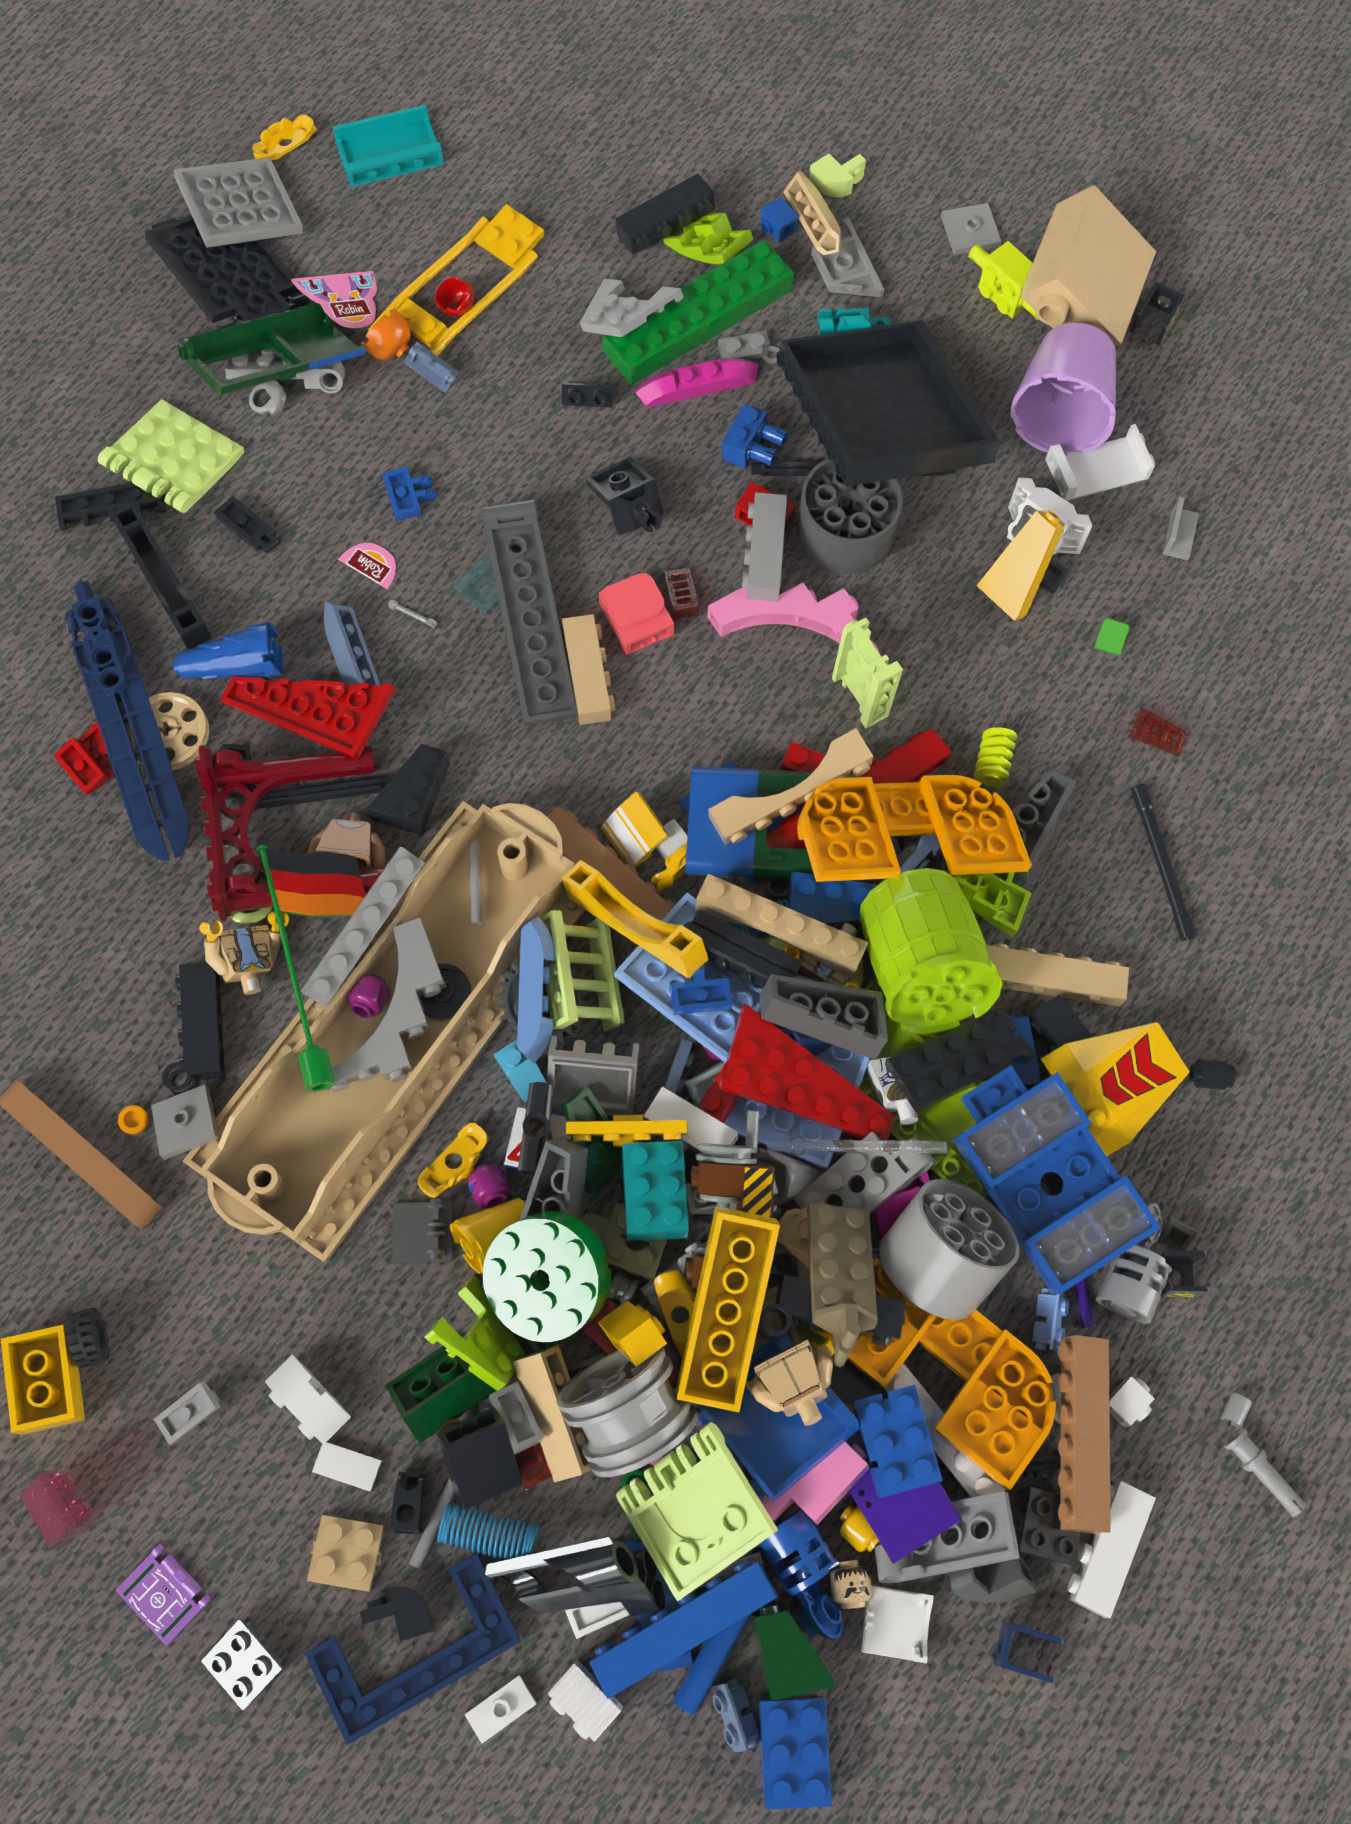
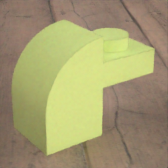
M827 154L810 165L809 180L824 195L830 197L850 195L853 183H858L864 176L866 159L859 154L841 166L830 154Z

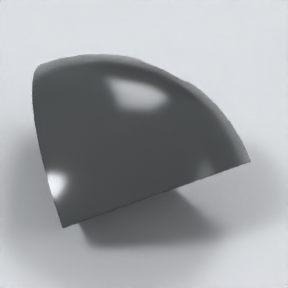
M981 1522L976 1526L975 1536L977 1539H982L988 1534L989 1527L987 1522ZM1019 1555L1020 1558L950 1572L952 1592L961 1598L975 1602L994 1603L1015 1600L1035 1593L1037 1589L1022 1555Z

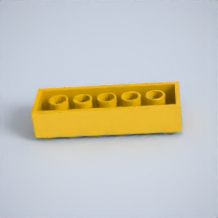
M715 1206L675 1389L677 1400L735 1412L740 1411L780 1228L776 1218Z

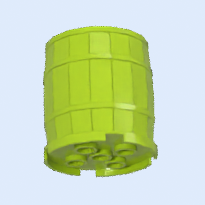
M930 868L909 870L900 873L897 878H887L869 892L860 906L859 920L862 925L865 941L868 942L866 948L878 980L877 982L886 997L885 1007L891 1021L897 1022L899 1028L907 1033L930 1035L951 1031L961 1026L960 1020L966 1019L972 1014L975 1015V1018H978L991 1008L1000 996L1003 983L995 963L990 959V952L957 878L943 870Z

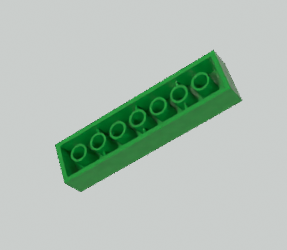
M764 239L681 287L682 300L675 302L673 299L664 305L665 310L663 312H652L646 317L647 322L623 337L602 334L603 352L630 385H633L791 292L794 273Z

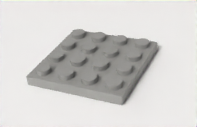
M270 157L174 169L175 180L206 247L303 233V225Z

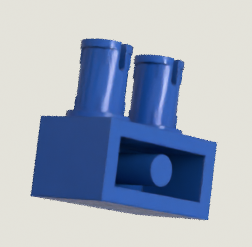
M744 403L722 441V459L743 469L747 468L751 459L772 466L773 461L777 457V450L760 445V443L764 439L783 447L789 432L769 424L766 411Z

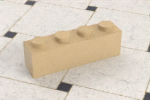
M594 614L563 618V634L579 725L610 721L611 711H615V702L613 695H608L607 687H611L609 671H604L603 663H607L605 648L599 647L598 640H602L601 625L595 624Z
M559 1345L531 1353L514 1361L516 1375L524 1396L544 1437V1440L540 1443L553 1481L565 1480L590 1471L589 1462L582 1453V1446L587 1436L582 1427L576 1428L567 1424L563 1417L564 1412L556 1404L558 1394L570 1381Z

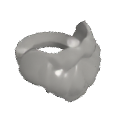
M276 380L257 385L249 397V404L253 411L258 414L269 412L273 416L278 415L282 411L286 401L284 388ZM266 389L271 399L264 406L257 407L254 402L255 396L258 391Z

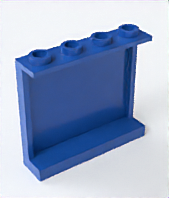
M776 1326L772 1330L780 1331L781 1329ZM785 1334L778 1339L768 1341L751 1356L747 1382L752 1381L756 1376L754 1367L795 1347ZM746 1386L739 1412L694 1403L698 1412V1420L701 1424L705 1425L707 1422H712L719 1428L725 1438L726 1446L734 1454L733 1457L742 1472L746 1470L753 1478L749 1483L760 1498L766 1495L772 1503L860 1429L857 1418L829 1386L826 1388L827 1398L816 1403L822 1418L809 1426L804 1425L799 1413L787 1417L783 1411L773 1412L757 1402Z

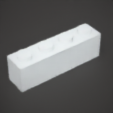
M1116 1481L1113 1483V1486L1110 1485L1111 1533L1094 1534L1090 1545L1086 1543L1083 1546L1079 1556V1561L1082 1562L1079 1574L1074 1573L1067 1588V1591L1071 1593L1070 1601L1104 1618H1111L1155 1502V1497L1122 1481Z

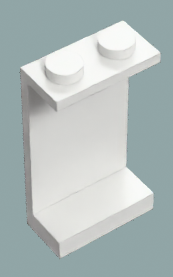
M1136 424L1130 426L1126 437L1104 442L1096 449L1083 453L1081 450L1068 452V456H1065L1060 444L1050 446L1045 459L1059 492L1066 501L1149 479L1155 467L1154 458L1149 454L1145 446L1144 436L1142 433H1139Z

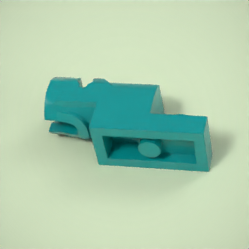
M838 307L835 311H832V308L818 309L817 327H820L818 335L891 325L890 317L870 318L868 307L848 309Z

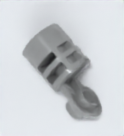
M1150 1203L1146 1206L1161 1229L1111 1261L1109 1265L1110 1270L1105 1275L1096 1297L1097 1302L1103 1307L1127 1319L1144 1324L1151 1323L1161 1299V1292L1167 1284V1277L1172 1271V1268L1165 1262V1258L1148 1250L1157 1241L1162 1230L1163 1222L1160 1216V1209L1155 1203Z

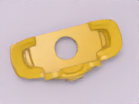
M304 114L298 116L292 122L288 118H283L281 122L272 124L261 133L262 141L252 146L255 159L270 157L271 161L277 160L308 141L318 130L314 126V121ZM284 139L292 140V143L288 146L279 145Z
M687 841L672 856L670 855L666 858L665 864L667 869L652 877L651 883L656 886L659 892L672 887L673 882L686 872Z
M475 1123L467 1124L440 1156L421 1172L418 1177L420 1189L429 1197L435 1198L448 1188L458 1184L461 1180L469 1178L474 1172V1167L481 1156V1152L490 1139L488 1134ZM452 1153H458L462 1156V1164L456 1169H450L446 1166V1158Z
M672 1269L660 1273L654 1279V1284L674 1344L681 1357H683L696 1292L691 1285H688L680 1271ZM683 1306L689 1311V1317L685 1322L677 1323L672 1319L671 1312L675 1307Z

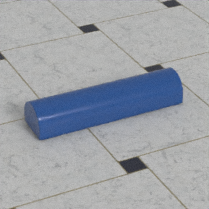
M751 1614L706 1640L672 1700L673 1703L690 1715L697 1713Z

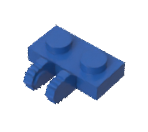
M407 466L382 473L396 521L420 516L421 511L418 503L435 500L437 497V493L433 489L414 491V489L430 487L433 483L430 476L423 475L422 477L419 476L411 479Z

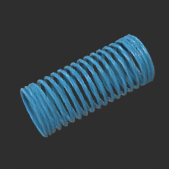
M451 1502L447 1504L439 1528L438 1543L441 1542L447 1545L450 1542L451 1547L455 1544L456 1548L460 1546L461 1549H464L466 1547L467 1551L471 1549L472 1552L477 1549L478 1554L481 1551L483 1555L488 1552V1555L491 1556L493 1554L494 1558L499 1554V1558L502 1559L504 1556L505 1560L509 1559V1557L515 1558L533 1554V1546L539 1531L538 1525L528 1524L523 1547L520 1550L526 1524L525 1521L522 1523L518 1544L514 1550L520 1520L517 1521L512 1545L509 1548L515 1522L512 1519L507 1542L503 1548L509 1523V1517H507L501 1542L497 1548L504 1516L500 1518L496 1539L492 1546L499 1516L498 1514L495 1516L490 1540L487 1543L489 1528L493 1519V1513H491L481 1544L483 1529L488 1516L486 1511L483 1516L479 1537L475 1544L482 1510L479 1511L474 1534L470 1541L473 1523L477 1514V1510L474 1509L468 1535L464 1541L472 1509L468 1508L463 1531L459 1539L461 1524L466 1512L463 1508L457 1532L453 1539L461 1506ZM452 1517H453V1524L451 1525V1528H450V1530H449V1527H450V1524H451V1520H452Z

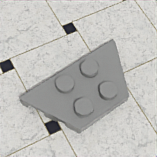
M849 217L845 218L840 226L841 249L839 252L823 255L815 246L812 247L811 255L829 292L883 297L884 288Z

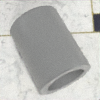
M1232 1393L1221 1419L1226 1422L1230 1420L1232 1421L1231 1425L1241 1428L1250 1410L1252 1401L1240 1394Z

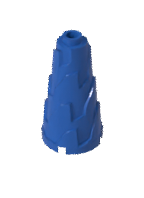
M271 622L247 627V630L224 635L222 639L199 644V647L178 653L177 659L173 660L175 673L181 675L184 679L203 678L205 680L226 677L267 678L281 676L280 673L284 671L283 651L281 644H276L274 638L279 637Z

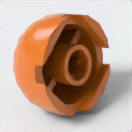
M396 309L390 310L393 315L389 318L384 314L366 334V337L369 339L367 344L363 341L361 343V346H365L366 351L376 359L382 361L391 360L395 356L400 359L410 348L407 345L410 339V327L405 318Z

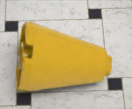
M516 1198L457 1219L450 1224V1232L455 1244H461L466 1253L462 1254L463 1257L478 1274H483L485 1257L494 1239L505 1228L520 1220L526 1200L523 1201L520 1198Z

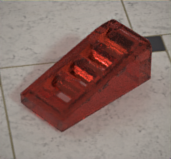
M690 569L665 571L664 578L673 619L699 616V604ZM683 575L686 577L684 580L671 581V577ZM687 584V587L673 589V586ZM689 592V595L675 597V594ZM688 600L691 601V603H685V604H678V605H677V602L688 601Z
M1140 708L1128 737L1179 757L1188 732L1158 715ZM1143 723L1148 724L1146 730L1142 728ZM1153 727L1158 728L1156 735L1151 733ZM1163 730L1168 732L1165 740L1161 739ZM1173 734L1178 736L1175 746L1170 744Z
M541 1443L514 1454L524 1490L552 1477ZM536 1453L537 1458L523 1464L522 1458ZM541 1465V1471L531 1476L528 1475V1470Z

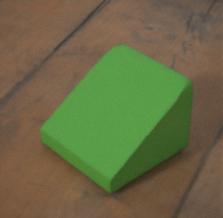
M1104 618L1094 648L1119 656L1130 626Z

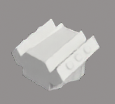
M1018 478L1008 506L1013 522L1008 527L1009 534L1007 538L1013 541L1036 511L1051 510L1060 518L1059 523L1065 527L1053 555L1056 553L1080 554L1092 528L1089 516L1077 514L1074 505L1048 488L1035 487L1032 478Z

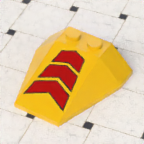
M1158 1022L1065 1043L1041 1058L1051 1075L1058 1072L1092 1123L1087 1128L1106 1156L1130 1143L1189 1073L1188 1068Z

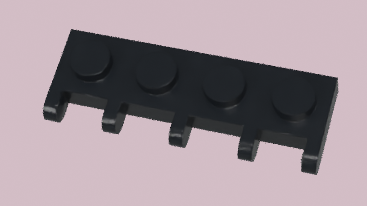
M126 483L55 496L59 527L61 531H66V523L82 520L84 526L88 527L91 526L90 519L109 516L110 521L114 522L109 513L131 502L135 503L142 516V509L158 507L160 512L163 513L166 512L164 494L156 498L151 494L152 492L148 493L133 483Z

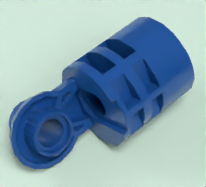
M799 1509L776 1524L778 1531L758 1546L774 1570L778 1580L785 1588L789 1597L795 1595L803 1607L798 1613V1618L804 1632L810 1637L819 1635L827 1639H836L843 1632L841 1612L832 1597L822 1590L818 1580L828 1574L829 1570L838 1565L839 1562L832 1555L829 1546L821 1537L813 1520L802 1509ZM797 1550L799 1554L795 1556L793 1552Z

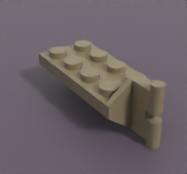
M809 1203L807 1208L812 1322L833 1334V1363L838 1367H842L860 1332L875 1329L878 1323L869 1209Z

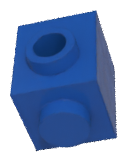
M781 197L767 203L763 207L760 226L765 234H770L780 243L797 232L799 215Z

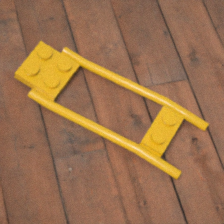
M507 204L491 222L487 218L482 217L460 241L394 299L368 328V332L384 314L389 318L393 315L390 310L396 309L408 322L410 334L431 348L429 351L438 356L460 331L519 279L533 264L538 255L532 249L545 236L544 229ZM475 241L512 267L513 270L451 327L447 328L445 324L412 302L410 298Z

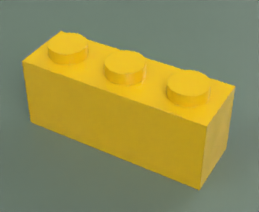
M628 1300L598 1322L614 1347L636 1367L667 1344L661 1335L665 1332V1329L655 1316L652 1317L647 1310L644 1311L639 1304L635 1307Z

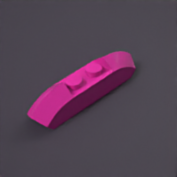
M731 357L672 369L648 378L638 386L635 393L645 406L654 407L742 387L755 382L759 364L743 358Z

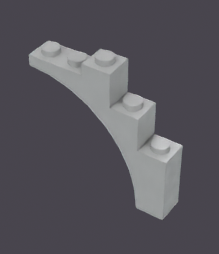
M420 917L393 927L398 947V975L395 992L388 1011L375 1033L364 1045L342 1063L332 1068L336 1084L327 1089V1091L338 1092L349 1087V1083L359 1079L360 1081L373 1079L377 1076V1072L380 1071L387 1081L391 1079L392 1082L408 1077V1073L414 1070L404 1038H418L425 1034V1030L430 1029L420 997L423 995L424 997L437 995L441 992L442 988L446 987L426 928Z

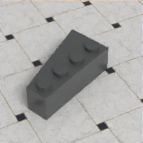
M1051 769L1028 793V796L1021 804H1018L1012 810L1032 864L1028 872H1015L1014 879L1022 883H1026L1073 797L1076 780Z
M771 974L760 994L761 1019L874 1060L888 1041L882 992Z

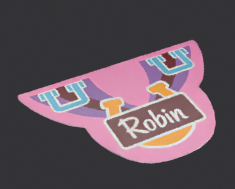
M373 271L291 279L292 283L303 294L321 304L326 314L341 326L361 328L373 323L376 307L372 298L377 292Z
M358 544L348 549L338 559L387 590L394 579L396 570L394 557L377 544Z

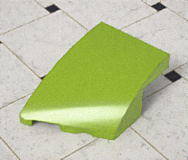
M709 213L683 227V233L663 238L664 244L676 252L691 259L711 264L725 263L753 240L751 230L732 231L726 213Z
M1015 872L955 876L964 896L976 913L1011 937L1018 932L1032 893L1012 883Z

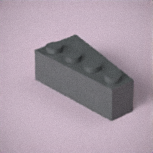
M564 1136L545 1142L520 1220L529 1215L546 1211L566 1213L581 1220L588 1148Z

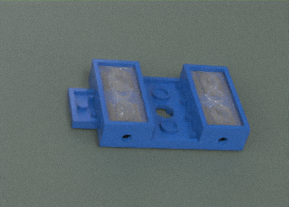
M1009 1066L960 1098L976 1124L952 1140L995 1207L1012 1226L1019 1244L1052 1294H1062L1161 1229L1128 1177L1119 1176L1087 1128L1092 1123L1058 1072L1027 1090L1013 1067ZM1047 1172L1057 1173L1062 1178V1190L1055 1196L1046 1194L1041 1188V1178Z

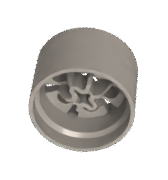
M944 1179L931 1180L922 1186L883 1236L879 1245L882 1266L896 1288L921 1309L935 1316L951 1320L964 1319L972 1315L1018 1260L1020 1252L1018 1239L1012 1226L989 1200L963 1184Z

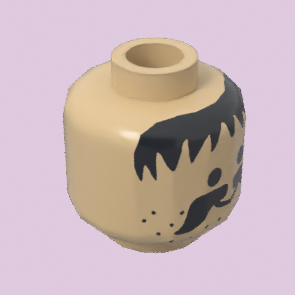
M857 1560L840 1561L839 1568L833 1569L829 1573L831 1597L835 1603L840 1604L841 1609L866 1607L865 1601H869L872 1598L871 1578L868 1568L858 1566Z

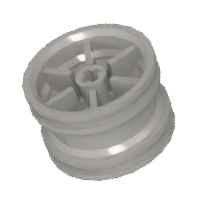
M664 1346L637 1367L619 1350H616L578 1373L558 1394L556 1404L564 1412L563 1417L567 1424L576 1428L582 1427L587 1436L582 1446V1453L596 1476L614 1477L639 1469L669 1452L687 1437L695 1427L699 1418L695 1406L691 1402L677 1400L676 1390L673 1389L668 1380L673 1370V1364L666 1355Z

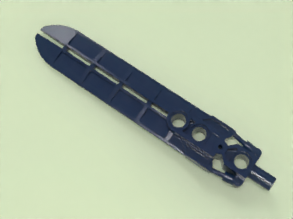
M81 580L74 586L79 602L72 604L73 609L65 614L68 631L72 634L73 641L71 644L76 661L81 670L134 835L147 853L161 861H169L170 858L160 827L164 826L174 857L177 858L183 853L189 838L190 824L188 813L137 666L131 642L126 629L119 619L120 614L111 598L99 599L98 596L93 595L90 583L88 581L83 583ZM110 620H114V622L117 625V627L114 630L112 629ZM80 629L86 636L83 637V641H78L77 633L80 632ZM121 701L123 702L126 711V714L124 715L122 714L119 705V702ZM127 721H129L138 747L137 749H134L125 723ZM137 756H141L149 780L148 784H145ZM151 790L153 792L161 816V819L157 820L148 791Z

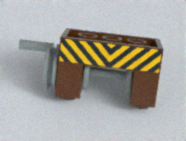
M748 1110L746 1146L711 1143L697 1144V1149L703 1150V1152L696 1155L697 1166H691L690 1184L700 1194L701 1200L718 1202L717 1206L729 1208L730 1203H737L736 1210L772 1217L774 1167L767 1163H757V1158L751 1157V1153H757L760 1111ZM699 1245L696 1250H691V1258H685L684 1276H686V1280H690L691 1286L694 1289L698 1288L707 1245Z

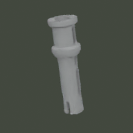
M1245 1428L1237 1430L1224 1442L1223 1446L1227 1450L1231 1449L1240 1459L1244 1470L1252 1471L1289 1512L1291 1517H1295L1302 1512L1299 1509L1300 1507L1302 1509L1306 1508L1307 1504L1296 1494L1266 1460V1452L1262 1448L1258 1449L1249 1439Z

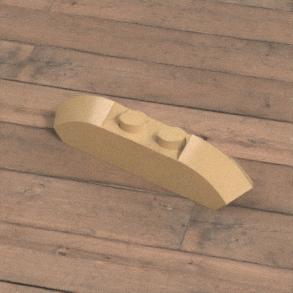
M801 171L797 172L784 190L786 198L793 210L799 215V220L815 248L823 255L839 252L841 249V230L838 222L815 185Z

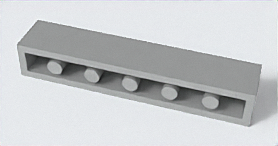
M401 846L397 849L301 988L302 993L323 1007L327 1006L425 862Z

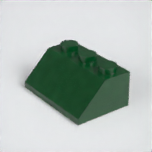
M463 1332L459 1334L462 1338H464ZM445 1346L440 1347L385 1385L403 1421L419 1443L433 1436L446 1421L459 1418L464 1412L496 1391L468 1370L470 1364L457 1355L454 1358L448 1356Z

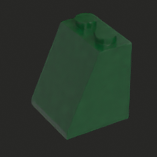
M769 1604L759 1608L758 1614L752 1615L767 1696L772 1701L836 1687L835 1679L787 1610L779 1609V1605Z

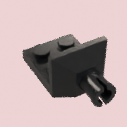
M631 457L623 459L585 478L587 486L609 507L618 535L634 531L640 527H643L647 532H653L650 525L655 530L660 527L662 523L661 516L664 512L655 479Z

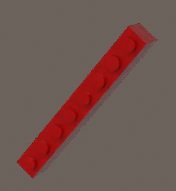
M932 728L924 733L919 731L909 739V743L906 745H897L890 750L886 758L881 761L880 759L872 761L870 769L859 777H872L873 784L919 782L923 776L929 775L947 763L951 751ZM801 813L795 817L792 815L786 817L780 822L779 827L772 832L770 829L767 830V846L771 848L807 849L805 841L799 840L797 826Z

